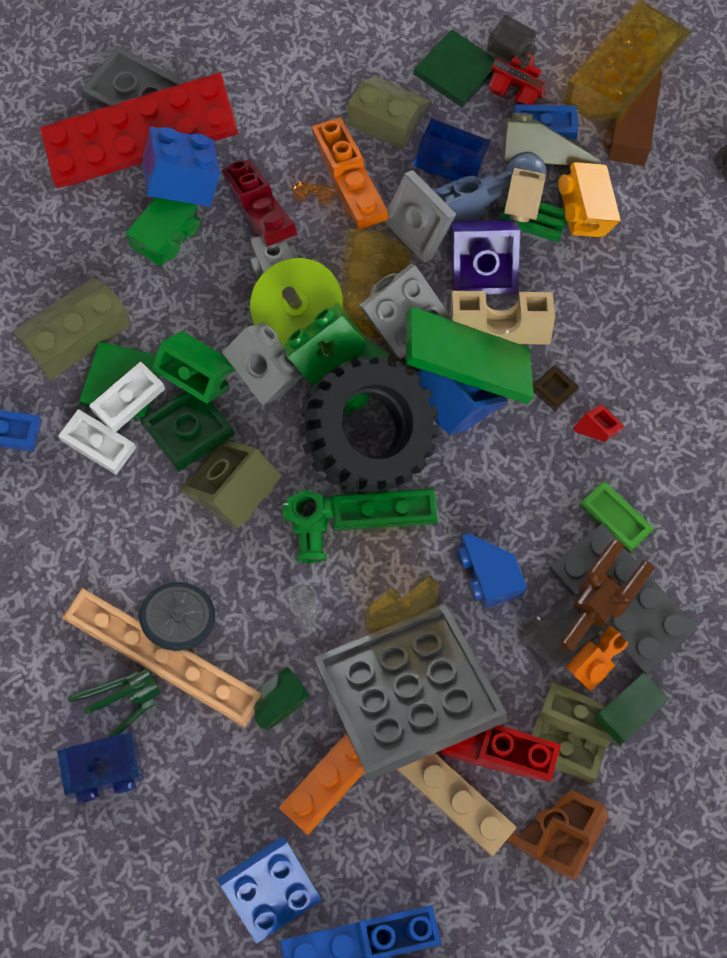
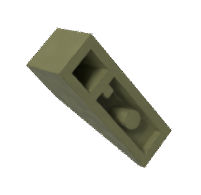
M514 113L513 118H505L501 156L504 161H510L520 153L530 152L538 155L545 164L571 165L573 162L600 164V159L538 120H532V114Z

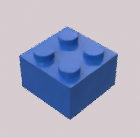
M150 127L142 158L146 195L211 207L220 176L214 140L203 134L195 133L190 135L177 132L168 127L160 129Z

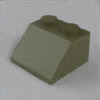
M378 76L361 82L349 101L348 125L403 150L432 101Z
M226 440L212 450L180 488V491L223 523L239 529L242 524L252 517L254 509L263 498L267 497L274 490L276 482L282 475L257 448Z

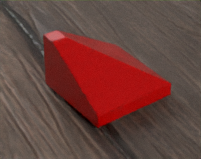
M600 404L584 414L573 430L578 434L606 442L622 431L625 426L605 406Z

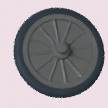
M182 582L168 583L154 589L143 601L139 613L140 626L145 636L155 645L173 651L187 650L202 643L210 635L216 618L215 608L209 596L200 588Z

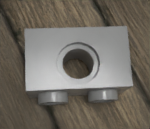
M265 322L246 327L222 352L262 406L281 398L304 376L287 357L286 349L278 340L276 332Z

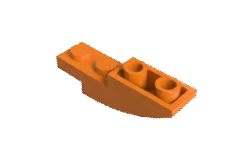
M339 117L311 126L322 160L348 217H352L358 230L389 220L388 210L365 170L363 157L342 118Z

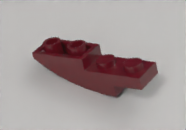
M250 159L233 162L228 168L221 170L247 224L256 237L260 236L267 247L298 235L295 223L275 199L270 184Z

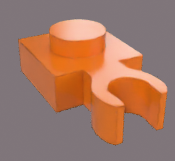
M610 626L602 633L600 641L596 645L589 641L565 668L592 692L614 668L615 664L611 659L627 647L628 641Z

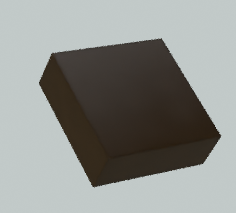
M554 365L533 385V393L556 412L578 391L579 386Z

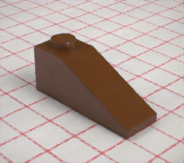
M656 70L617 116L614 128L607 129L604 140V147L609 148L607 160L645 166L651 150L663 71Z

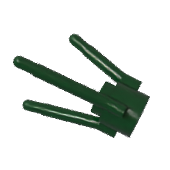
M146 668L139 673L136 670L123 678L70 695L68 701L72 703L123 686V689L84 708V713L90 714L125 696L129 697L133 705L140 702V705L110 733L109 738L114 740L146 710L155 706L156 703L153 698L161 693Z

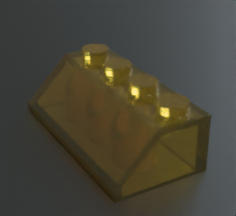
M639 0L569 80L563 103L567 106H577V112L588 120L620 118L690 36L691 30L643 0Z

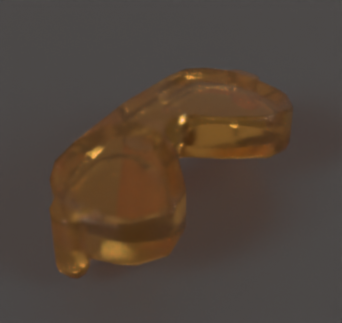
M299 182L291 188L297 202H301L311 193H315L323 205H329L337 195L332 187Z

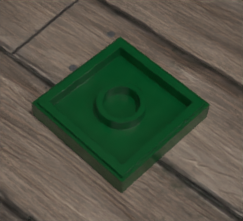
M451 30L414 68V75L460 107H463L493 75L492 65L496 58L454 30Z
M186 391L140 420L142 426L178 472L235 435L233 428L212 402L206 404Z

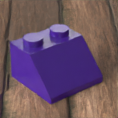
M452 221L450 225V255L453 291H486V295L518 294L520 228L516 221Z

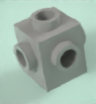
M260 236L250 239L253 254L250 264L256 278L260 277L268 268L278 262L299 258L295 246H288L286 240L267 247Z

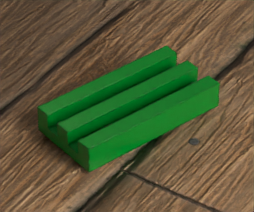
M505 202L498 220H513L510 218V215L504 214ZM540 202L537 219H530V221L536 223L539 222L557 228L556 230L529 221H516L520 231L559 243L566 223L565 209Z

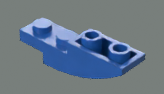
M433 905L278 941L281 958H388L442 945Z

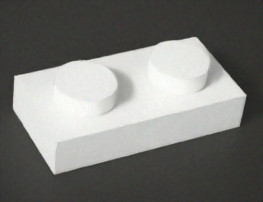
M139 362L89 406L91 411L115 433L163 392L165 387L142 362Z
M79 409L58 435L62 442L117 475L136 449L132 441L117 432L113 433L107 426Z

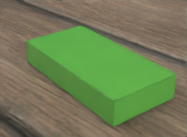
M605 481L579 504V507L598 525L603 524L623 544L629 554L655 529Z

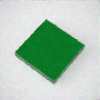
M99 342L79 400L81 406L90 407L91 403L139 362H142L159 379L160 375L151 370L157 354ZM151 402L133 418L143 419L146 417Z

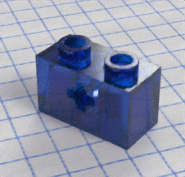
M431 118L422 136L414 167L452 181L466 176L478 177L491 140Z
M132 732L57 750L64 794L71 799L76 798L77 803L96 800L100 798L99 792L113 789L115 794L136 789L137 782L145 781L137 739ZM101 761L111 767L104 770V777L102 778L93 772V770L100 768L99 762Z

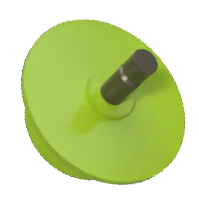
M306 258L283 260L268 268L256 282L250 300L251 317L254 325L265 322L276 332L278 340L285 347L289 336L297 329H305L314 322L316 315L321 310L327 307L332 308L337 303L343 308L342 290L333 273L324 265Z

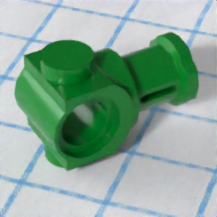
M303 490L292 497H288V501H283L285 522L292 521L293 533L298 534L299 554L296 555L297 563H320L327 561V554L323 553L322 533L327 531L329 518L335 515L332 496L325 497L323 494ZM308 502H315V512L311 516H302V507Z

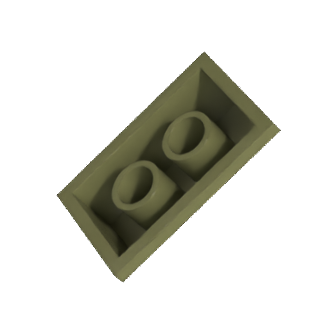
M92 277L12 331V334L49 381H51L96 350L99 342L106 343L132 324L125 306L105 283Z

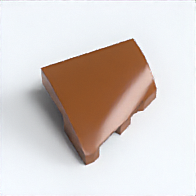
M570 790L558 799L554 807L544 809L534 816L536 821L531 823L519 836L514 831L507 841L553 871L576 882L609 815L604 804Z

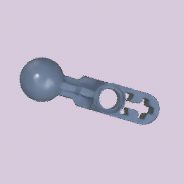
M524 152L514 156L508 163L506 172L499 176L489 175L482 179L475 176H466L433 191L456 213L453 221H474L486 213V207L490 203L498 200L503 193L509 191L514 168L543 173L546 176L547 169L544 161L538 155Z

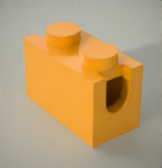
M573 162L570 166L571 173L569 175L564 174L558 179V188L562 195L565 218L568 221L570 233L575 236H606L621 221L607 165Z

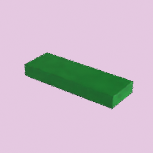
M435 489L332 495L335 509L333 517L334 531L438 524Z

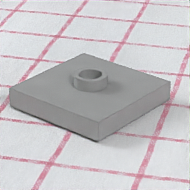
M411 170L404 174L387 209L389 220L384 222L423 263H426L433 258L456 213Z

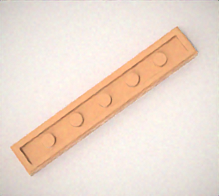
M84 588L81 589L62 617L68 623L145 669L147 668L150 672L246 728L254 715V706L260 699V692L188 650L173 651L155 645L145 636L138 620Z

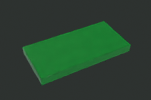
M412 306L406 313L407 365L524 404H529L534 398L529 347Z

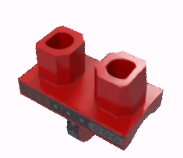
M529 53L524 60L514 56L510 65L495 59L492 65L493 76L489 85L491 93L504 98L509 87L512 85L520 89L514 99V103L519 105H534L538 98L542 100L547 93L544 90L546 82L537 79L542 70L533 66L535 61L534 55Z

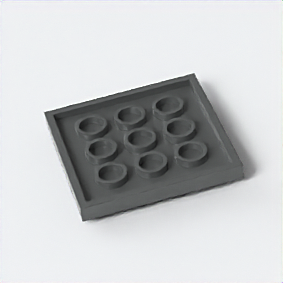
M446 603L313 657L368 781L508 722L507 712Z

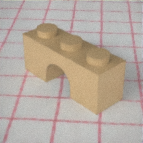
M452 291L450 320L518 344L550 345L555 321L553 292H519L518 301L512 308L498 311L487 306L486 291Z

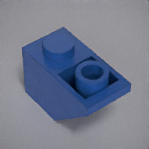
M469 533L462 535L461 548H457V556L463 569L468 568L473 580L468 583L474 601L480 600L483 609L523 597L527 586L515 555Z

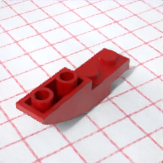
M498 725L440 750L439 754L492 770L551 782L561 744Z

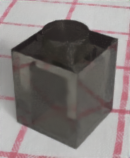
M504 15L489 35L487 53L509 65L514 56L524 60L527 54L535 55L537 46L534 43L537 31Z

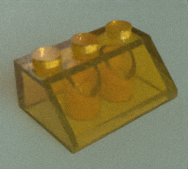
M349 228L340 287L343 295V309L360 328L364 337L381 338L359 305L371 296L370 290L378 281L390 274H398L408 265L412 264L413 252L383 232Z

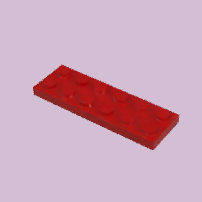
M221 72L40 127L54 185L57 188H61L142 164L150 127L159 129L168 127L177 132L190 135L195 133L203 134L214 141L239 134Z

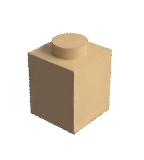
M514 168L504 214H509L511 219L520 222H528L530 219L536 220L546 174Z

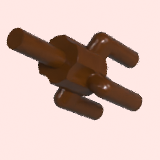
M616 539L611 540L579 586L581 595L574 603V608L580 616L559 643L560 647L566 652H572L591 625L603 627L611 616L614 618L622 616L655 569L650 562L643 560L624 587L617 579L606 575L624 549L623 544Z

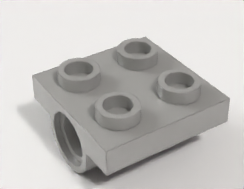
M414 264L408 265L398 274H390L378 281L370 290L371 296L359 305L391 352L399 360L406 356V313L411 306L449 320L451 319L434 291Z

